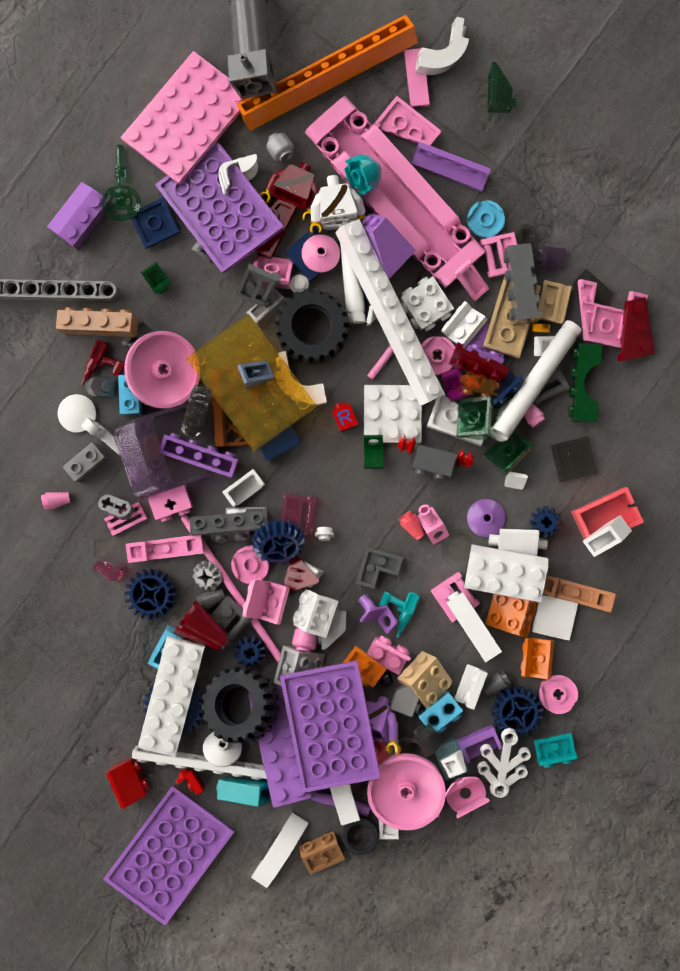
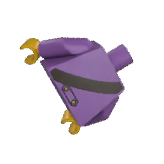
M380 696L377 703L366 701L373 740L385 743L390 740L386 747L387 752L392 754V747L395 746V753L399 754L401 747L396 744V740H398V725L396 715L389 706L390 700Z

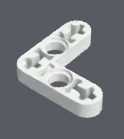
M87 418L81 425L91 435L104 441L129 464L136 459L137 456L97 421Z

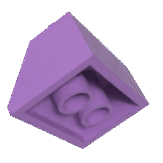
M81 182L47 227L78 250L112 205L109 200L96 190Z

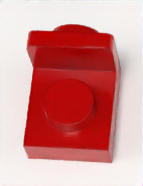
M185 768L177 774L179 777L175 780L176 784L187 779V786L191 792L194 791L198 795L204 791L205 785L194 768L190 770Z

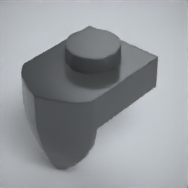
M92 377L86 383L85 389L91 396L115 397V378Z

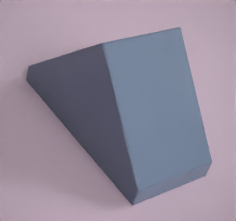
M267 360L238 365L246 389L275 378Z

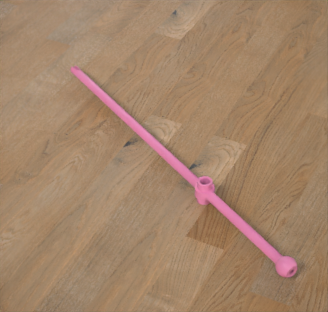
M184 514L181 516V520L190 532V519ZM202 538L204 555L209 562L214 563L220 569L223 583L236 602L243 608L246 601ZM253 619L250 623L279 663L281 653L258 619Z

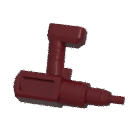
M96 341L85 366L86 370L81 384L84 385L86 380H89L92 373H95L98 365L104 366V364L113 366L112 373L116 377L121 374L125 363L105 356L109 346L104 341Z

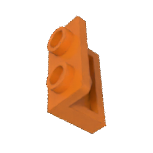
M525 638L522 645L523 661L520 666L522 677L551 679L554 640Z

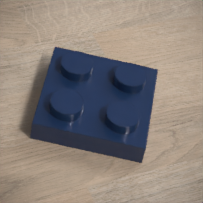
M163 197L129 213L145 249L180 234Z

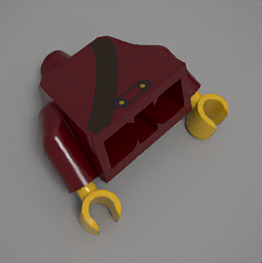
M302 162L299 167L291 164L286 169L273 173L265 187L266 191L259 194L260 197L263 199L265 195H268L266 204H270L272 201L271 196H274L303 210L308 208L307 212L303 214L304 221L305 215L311 214V205L316 194L319 193L317 184L313 181L314 174L309 172L311 169L310 165L306 162Z

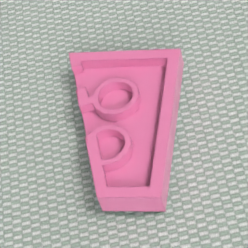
M398 96L394 98L374 123L381 131L417 144L422 142L431 146L441 134L440 129Z

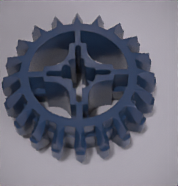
M283 519L280 521L273 520L271 523L266 521V524L260 525V528L253 535V549L257 557H260L262 561L267 560L268 564L271 562H275V564L282 562L284 564L285 561L291 562L292 558H297L298 554H302L305 537L301 527L297 526L296 522L291 523L290 520L284 522Z
M153 568L149 569V574H147L146 569H142V576L139 572H136L135 576L137 579L129 578L133 585L126 584V588L131 590L124 592V595H130V598L126 599L125 602H132L128 609L131 610L135 607L136 610L133 614L137 615L141 612V619L146 614L148 620L152 619L153 614L155 619H159V612L165 616L166 611L164 609L172 610L168 603L175 604L176 602L170 599L177 596V593H171V590L175 589L176 586H169L173 579L170 578L166 581L165 578L168 574L164 573L160 576V569L155 574ZM153 578L161 584L152 587L144 579ZM140 583L143 594L137 599L136 589ZM158 588V590L155 591V594L153 595L155 596L154 598L147 597L143 599L147 596V590L152 591ZM165 588L166 597L161 605L158 595ZM145 601H149L152 603V605H155L157 609H146L142 607L140 604H142Z
M513 686V692L509 688L505 689L506 695L499 692L502 698L501 700L498 698L494 699L498 705H492V709L497 711L492 712L491 715L492 717H498L493 720V723L499 724L497 727L499 731L504 728L514 729L520 739L522 738V732L527 737L530 736L528 730L531 729L532 732H536L533 726L540 727L541 724L537 719L541 720L543 716L538 713L543 712L544 709L537 707L542 702L536 700L537 694L531 695V689L526 690L524 693L525 688L523 686L520 687L519 692L517 687ZM515 697H523L529 700L530 703L519 705L515 701ZM509 700L510 709L502 715L503 707ZM515 706L519 710H522V712H520L521 714L519 715L520 718L516 716V714H513V712H515ZM532 709V716L526 723L525 715ZM515 719L520 724V727L510 726L504 721Z

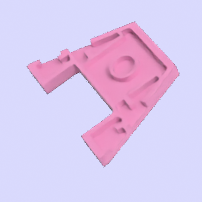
M583 279L578 280L583 340L621 348L620 337L623 336L624 325L622 321L624 310L594 303L597 283ZM631 291L629 292L628 300L646 297L647 299L648 295Z

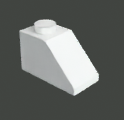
M620 515L584 539L583 543L595 557L622 542L632 530Z

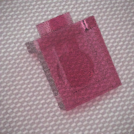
M104 560V562L97 561L93 567L110 581H114L115 579L119 580L125 573L123 569L126 565L121 563L114 571L112 570L114 566Z

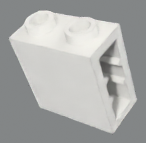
M428 277L423 278L418 282L419 286L414 289L411 287L402 292L403 296L400 298V304L404 312H408L412 318L410 319L412 326L415 329L418 328L420 332L424 329L427 332L436 326L435 322L438 320L445 321L451 317V312L454 309L434 277L430 279Z

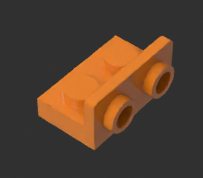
M355 645L342 663L358 660L362 684L366 687L369 685L374 687L387 668Z

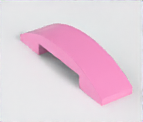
M202 535L126 544L128 563L204 553Z

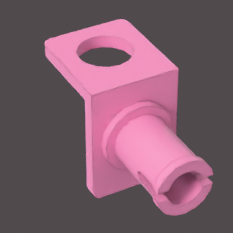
M422 505L419 508L420 514L417 515V518L426 531L431 543L435 545L447 538L449 533L434 508H430L429 505ZM443 531L441 536L434 538L437 532Z

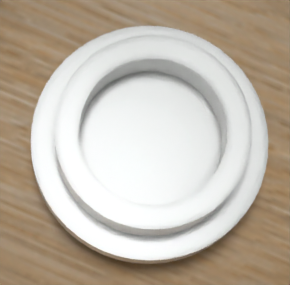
M295 275L290 281V288L294 293L297 291L299 293L303 292L304 289L309 287L308 279L303 275Z
M318 527L315 537L319 538L320 541H330V538L334 537V533L330 527Z

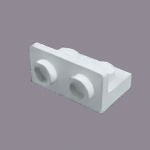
M464 301L450 320L445 323L441 331L447 339L455 344L457 342L463 344L465 349L488 319Z
M467 664L454 698L455 701L463 703L466 707L474 710L488 673L483 669Z

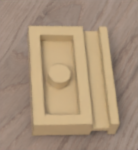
M547 280L543 281L540 303L537 311H542V318L540 320L559 324L564 323L572 286Z

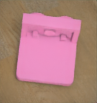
M253 579L248 586L247 599L243 605V617L261 619L280 625L290 587L270 581Z

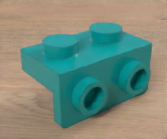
M571 732L533 740L537 763L544 768L555 766L554 763L562 762V764L573 763L574 759H578Z

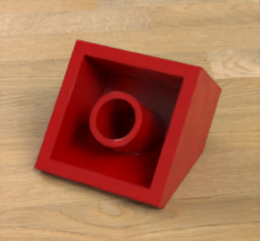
M132 757L113 765L106 772L121 810L145 797L150 788L147 779L143 778L140 773L142 771L140 763Z

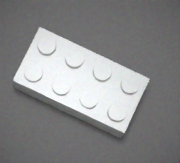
M471 545L464 588L541 602L548 570V558Z

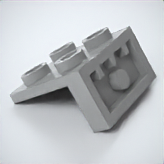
M283 646L273 683L282 686L280 675L322 667L325 655L322 653L301 652L290 646Z

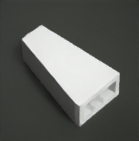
M456 591L448 596L449 601L446 603L485 663L502 651L464 593L461 592L459 594Z

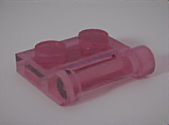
M284 494L281 519L284 522L290 520L291 523L296 522L297 526H300L302 502H308L306 524L302 532L304 535L314 536V530L312 529L315 505L318 503V498Z

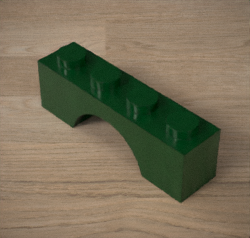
M579 343L572 350V360H575L574 367L571 368L573 386L570 387L569 391L572 405H569L568 416L571 417L572 422H597L598 402L587 394L584 380L591 368L601 364L602 345Z

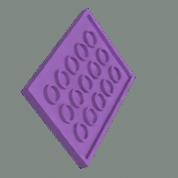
M216 141L181 185L169 176H166L156 183L155 186L221 273L224 274L281 232L284 226L236 164L228 169L230 186L226 190L227 194H223L219 180V168L223 163L232 161V159L219 142Z
M358 660L280 675L302 792L379 779L380 771Z
M172 785L103 880L163 925H166L235 830L175 785Z

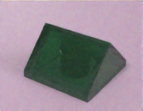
M493 396L459 399L456 437L486 440L489 437Z
M513 431L508 440L503 442L496 441L484 453V456L503 475H507L535 447L516 431Z

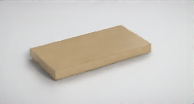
M504 276L482 348L519 359L530 324L513 325V320L510 321L509 309H512L511 301L507 299V290L510 289L509 282L505 281ZM537 285L536 290H534L535 293H540L541 286Z

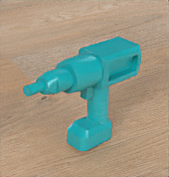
M385 591L379 606H385L390 602L398 606L397 610L401 614L398 619L397 638L404 631L406 624H409L420 596L415 592H409L404 602Z

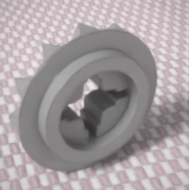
M203 561L193 569L194 575L192 578L195 579V585H198L201 588L200 590L209 592L217 589L221 584L222 575L220 569L214 563ZM206 573L207 576H210L212 578L206 580V578H203L202 575Z

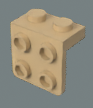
M424 651L397 678L401 684L413 689L426 708L436 703L452 685L451 678L439 660Z

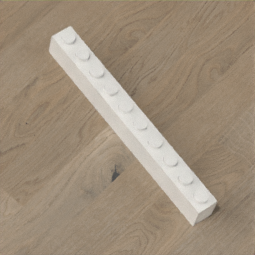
M357 219L343 225L335 233L420 406L444 395L445 393L360 220Z

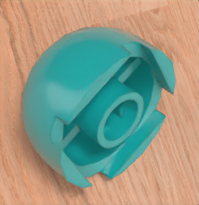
M363 154L346 160L345 163H348V166L345 167L346 178L352 188L356 187L359 190L357 192L359 195L363 196L378 186L381 179V167L377 161L369 155Z

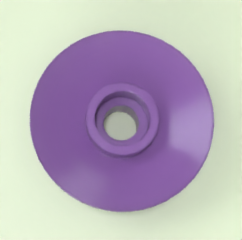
M481 499L470 507L467 514V522L475 534L489 537L490 534L496 535L503 528L505 512L496 501ZM486 514L490 515L488 522L484 520V515Z

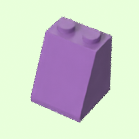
M371 214L363 219L362 226L387 277L390 279L416 250L386 217Z

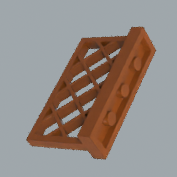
M215 369L210 371L215 448L256 445L254 441H248L243 436L248 429L240 434L233 427L240 419L244 422L245 419L242 416L248 409L251 411L257 410L259 413L258 385L253 387V390L245 389L240 396L231 390L237 381L245 387L244 382L240 380L241 375L239 377L235 375L240 374L239 369ZM222 374H230L236 379L230 387L223 382ZM247 390L254 395V401L250 405L241 398ZM228 391L237 398L231 406L224 401V395ZM238 400L247 407L241 415L232 408ZM229 410L238 417L232 425L225 420V415ZM231 429L240 436L235 442H227L226 434Z

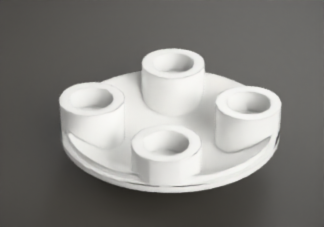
M74 394L66 397L58 408V419L61 425L71 432L85 431L81 426L87 418L93 420L97 418L93 402L83 395Z

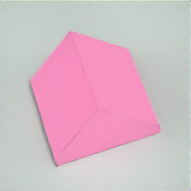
M255 255L254 266L270 273L276 272L281 276V280L275 288L290 289L293 267L290 259L276 257L270 259L266 256ZM263 280L261 286H267L268 282Z

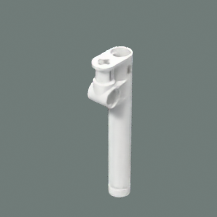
M357 218L336 221L331 224L323 223L321 225L324 230H338L343 225L357 220ZM340 243L349 324L365 323L363 288Z
M569 320L565 321L515 396L507 400L499 409L496 423L486 431L488 435L500 442L508 440L582 330L577 324Z

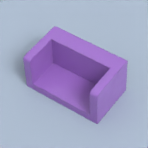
M492 724L456 739L467 764L470 763V759L482 755L480 748L484 744H489L492 750L496 748L499 750L503 749Z

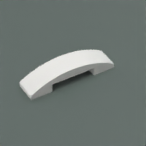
M292 812L251 878L267 888L284 865L309 822Z

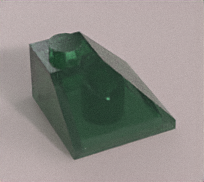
M492 62L488 73L487 112L510 113L512 106L515 107L516 95H513V88L497 62Z

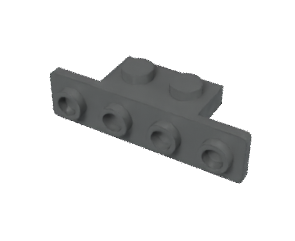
M267 511L190 517L191 536L210 534L212 542L219 544L226 543L227 541L243 542L251 539L250 531L260 528V525L266 524Z

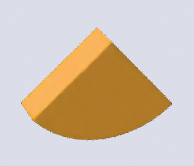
M536 323L531 325V331L550 333V325Z

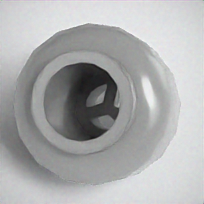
M274 133L269 137L266 149L275 161L286 162L294 154L295 147L286 134Z

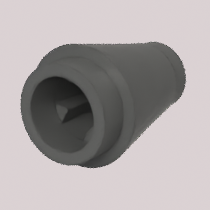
M222 589L200 593V596L196 597V600L206 611L225 599Z
M504 670L498 671L483 685V689L489 696L508 688L512 681Z

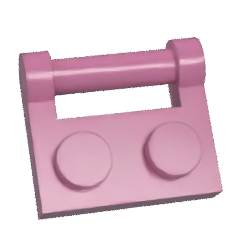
M514 232L480 240L481 247H484L486 251L485 256L489 272H487L489 278L505 275V271H508L507 263L503 262V252H505L507 246L517 245ZM492 244L497 246L501 263L500 269H496L491 248Z
M459 571L430 590L451 622H454L457 618L446 602L449 601L448 596L454 593L450 586L453 582L464 593L473 608L480 604L479 600L474 598L470 590L464 588L465 583Z

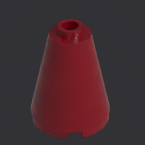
M196 600L173 632L176 635L216 651L219 648L223 650L229 642L227 639L228 634Z

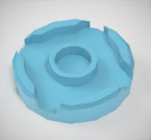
M490 200L477 202L471 207L467 215L469 230L474 236L481 239L497 236L505 224L503 209L497 203Z

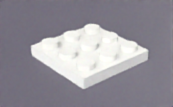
M364 385V435H383V443H398L399 438H403L404 434H406V439H411L414 436L416 443H421L422 405L420 406L411 386ZM372 439L369 440V442L375 443L378 442V440Z

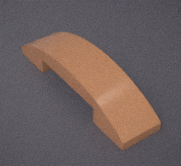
M546 575L543 594L612 612L616 597L615 593Z

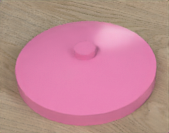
M169 331L148 333L140 337L131 346L126 356L124 370L128 387L138 400L150 407L172 408L181 405L192 396L198 386L200 362L197 353L185 338Z
M406 753L393 755L378 764L380 778L369 780L367 795L369 805L380 821L395 829L415 830L430 824L440 814L445 802V783L440 771L432 762L419 755Z

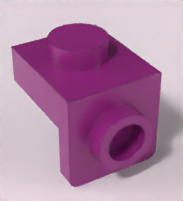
M455 368L440 373L449 401L459 400L468 396L460 369Z

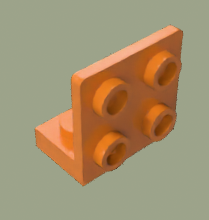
M494 594L485 624L518 636L528 637L538 602Z

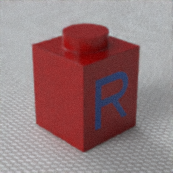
M343 401L334 405L335 409L332 410V414L340 432L358 425L350 403L345 404Z

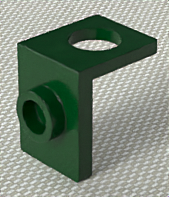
M364 435V469H383V435ZM375 439L378 442L371 443L369 440Z

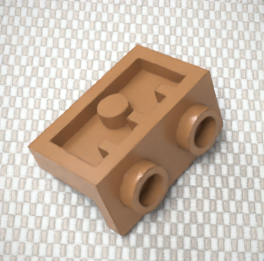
M333 831L299 846L301 858L310 875L345 860V856Z

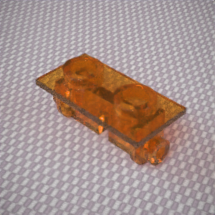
M465 374V376L461 375L460 383H463V385L457 388L462 389V393L473 395L474 392L481 393L480 397L492 399V396H498V394L494 393L499 388V383L496 380L482 378L480 385L478 384L479 377Z

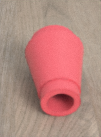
M408 511L399 518L400 525L416 540L425 535L416 514H413L412 511Z

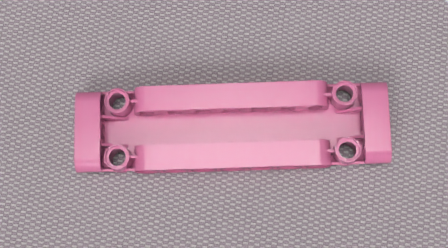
M346 96L339 99L307 128L305 134L322 151L323 156L331 161L332 167L349 186L350 184L345 174V167L348 166V163H345L346 160L363 154L369 155L380 164L381 179L378 186L373 191L363 196L360 195V197L375 215L386 217L416 250L412 256L416 260H420L424 268L430 271L444 288H447L457 279L454 271L463 263L470 260L474 264L485 254L486 251L470 235L468 228L461 225V221L454 211L376 125H371L366 115L360 112ZM361 120L364 124L358 127L354 125V122ZM328 145H333L335 150L328 152L325 148ZM461 232L465 235V239L458 240L455 234ZM428 258H435L437 264L434 266L429 265L427 262Z

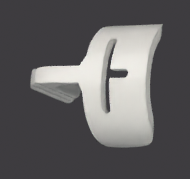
M256 154L228 161L220 166L219 180L224 195L227 194L226 190L230 186L228 177L230 166L238 164L240 171L248 181H251L257 175L258 163Z

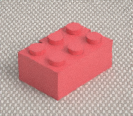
M622 487L571 511L583 539H586L603 525L620 515L630 529L644 522L637 506L628 508V505L635 503L628 487Z

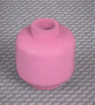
M296 628L292 645L301 652L314 651L317 647L318 636Z

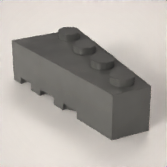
M531 243L509 245L505 252H503V262L507 263L508 270L505 271V281L509 282L510 289L507 290V299L511 301L512 309H509L510 321L513 320V325L537 323L542 318V311H537L540 298L539 294L534 291L537 288V279L535 274L531 272L535 267Z

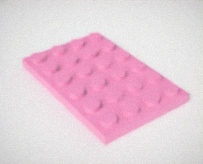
M193 51L121 136V139L172 180L181 185L240 114L237 103L246 98L240 99L229 82V78Z

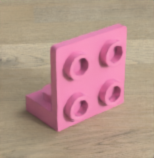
M382 635L380 638L375 636L367 651L368 655L398 675L406 661L411 659L407 648L399 644L395 647L390 639Z

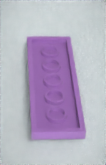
M275 685L276 690L274 691V694H278L279 700L276 701V706H279V712H275L277 720L275 723H271L272 729L269 732H264L265 736L258 739L273 808L312 798L311 792H302L283 690L280 685ZM248 692V698L252 711L253 701L250 693Z

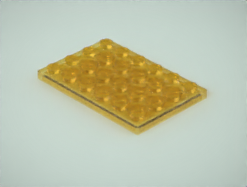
M249 314L186 358L253 452L317 407ZM267 360L275 378L246 389L238 365Z

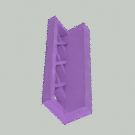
M422 142L418 143L411 163L416 168L479 192L483 191L491 170L488 167Z

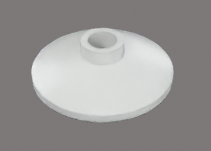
M214 732L208 735L203 744L205 758L211 764L219 767L235 763L242 751L241 743L225 742L223 739H218L214 736ZM224 743L226 746L220 747L219 744Z

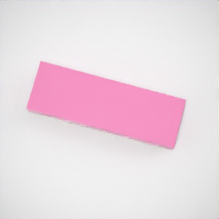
M421 48L404 50L410 107L412 108L430 105L427 77L424 74L415 73L417 55Z

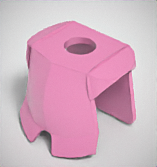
M475 776L457 778L445 794L449 806L457 812V818L490 802L486 798V789L483 782ZM469 788L471 790L470 797L462 798L460 796L461 789Z

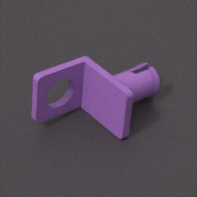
M368 594L359 598L358 602L365 610V614L360 619V622L377 620L385 633L389 634L398 621L388 606L376 607ZM386 616L390 618V626L385 624Z

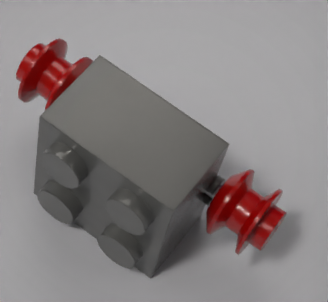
M404 434L403 438H399L397 446L400 449V453L406 450L408 455L415 450L411 469L415 470L414 473L424 476L427 473L434 474L433 478L439 480H446V478L451 477L455 460L458 468L461 465H465L466 470H468V467L473 466L475 459L472 451L469 454H465L464 449H462L457 455V453L454 454L418 445L414 436L411 439H406V434Z

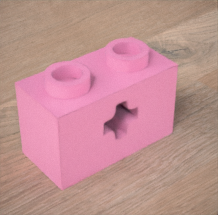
M185 485L148 498L155 520L160 519L161 522L172 519L171 515L179 513V516L190 513V509L194 507ZM169 500L176 502V505L173 506V510L172 508L167 507V505L170 503Z

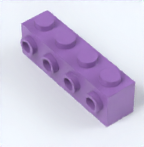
M173 433L170 436L164 434L158 453L234 478L240 461L235 459V454L225 452V455L217 453V448L208 445L207 448L199 446L200 442L191 439L185 442L181 440L182 436Z

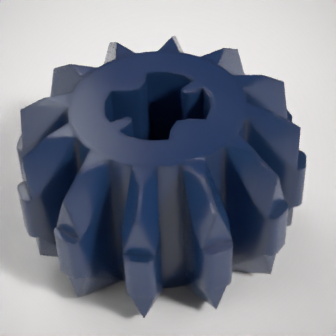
M548 506L543 507V512L540 507L536 508L538 515L536 513L530 514L535 518V520H529L530 524H535L530 530L538 529L539 536L542 533L543 538H547L548 533L551 537H554L553 530L560 531L556 524H562V521H556V518H559L561 515L559 513L553 515L555 508H551L548 512ZM544 517H546V520H549V524H546L547 527L541 524V520H545Z
M245 636V643L239 640L237 643L241 647H234L235 651L240 652L235 654L234 658L241 657L238 664L241 665L243 661L246 662L245 668L249 667V663H251L253 669L256 668L255 661L261 665L263 661L259 657H266L265 653L260 652L266 650V646L259 647L262 640L260 639L256 644L255 636H252L251 642H249L248 636ZM253 648L252 652L255 651V654H252V656L249 657L247 656L248 653H245V650Z

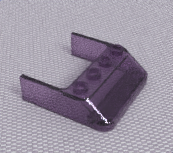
M187 403L139 417L115 429L113 437L132 493L137 499L144 500L212 476L211 472L182 482H174L158 440L153 420L183 411L188 407Z

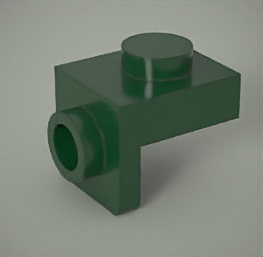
M157 261L141 271V274L155 294H162L169 289L168 286L171 283Z

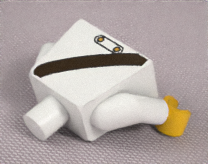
M337 175L327 177L328 186L322 187L320 193L316 194L311 205V221L313 222L310 226L312 233V227L315 225L319 227L320 233L322 229L321 224L356 218L361 220L366 217L363 200L354 189L349 188L348 184H339Z

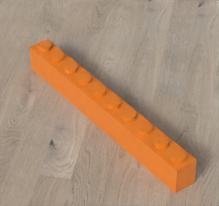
M404 15L278 81V93L249 97L237 103V107L249 131H252L417 44L418 39L415 27L407 15Z

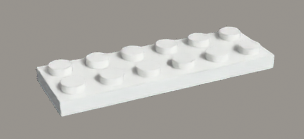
M171 636L166 637L138 748L176 757L205 645Z

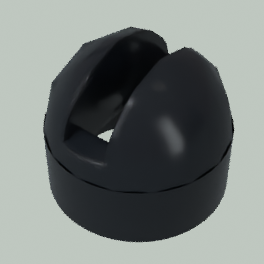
M387 669L378 681L380 685L387 686L393 683L392 676Z

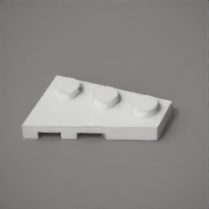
M445 394L436 398L427 424V428L477 446L482 445L488 428L471 414L466 413L454 401H449Z

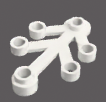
M511 728L505 729L501 734L503 741L501 760L494 755L489 744H484L480 748L482 756L487 758L497 769L498 777L496 778L491 773L489 765L485 761L478 764V771L491 783L490 791L498 798L505 797L509 792V786L528 774L526 767L519 765L523 761L530 759L531 753L528 748H520L518 755L509 761L511 746L515 745L518 741L516 731ZM486 749H489V750H490L489 752L484 753V750H486ZM515 768V773L506 778L507 772Z

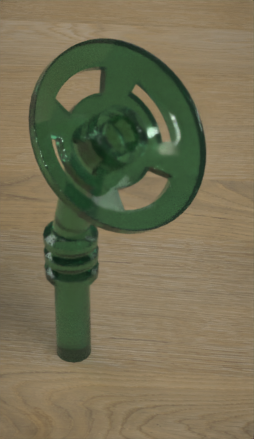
M116 145V166L114 169L117 185L111 186L105 191L102 197V207L110 218L126 221L137 215L141 207V200L134 188L124 185V179L126 178L124 146ZM108 195H110V207L107 205ZM132 196H134L135 199H136V204H135V207H134V208L132 207V205H133V198H132ZM116 209H118V210H125V209H126L128 213H127V214H116V213H114V212H115Z

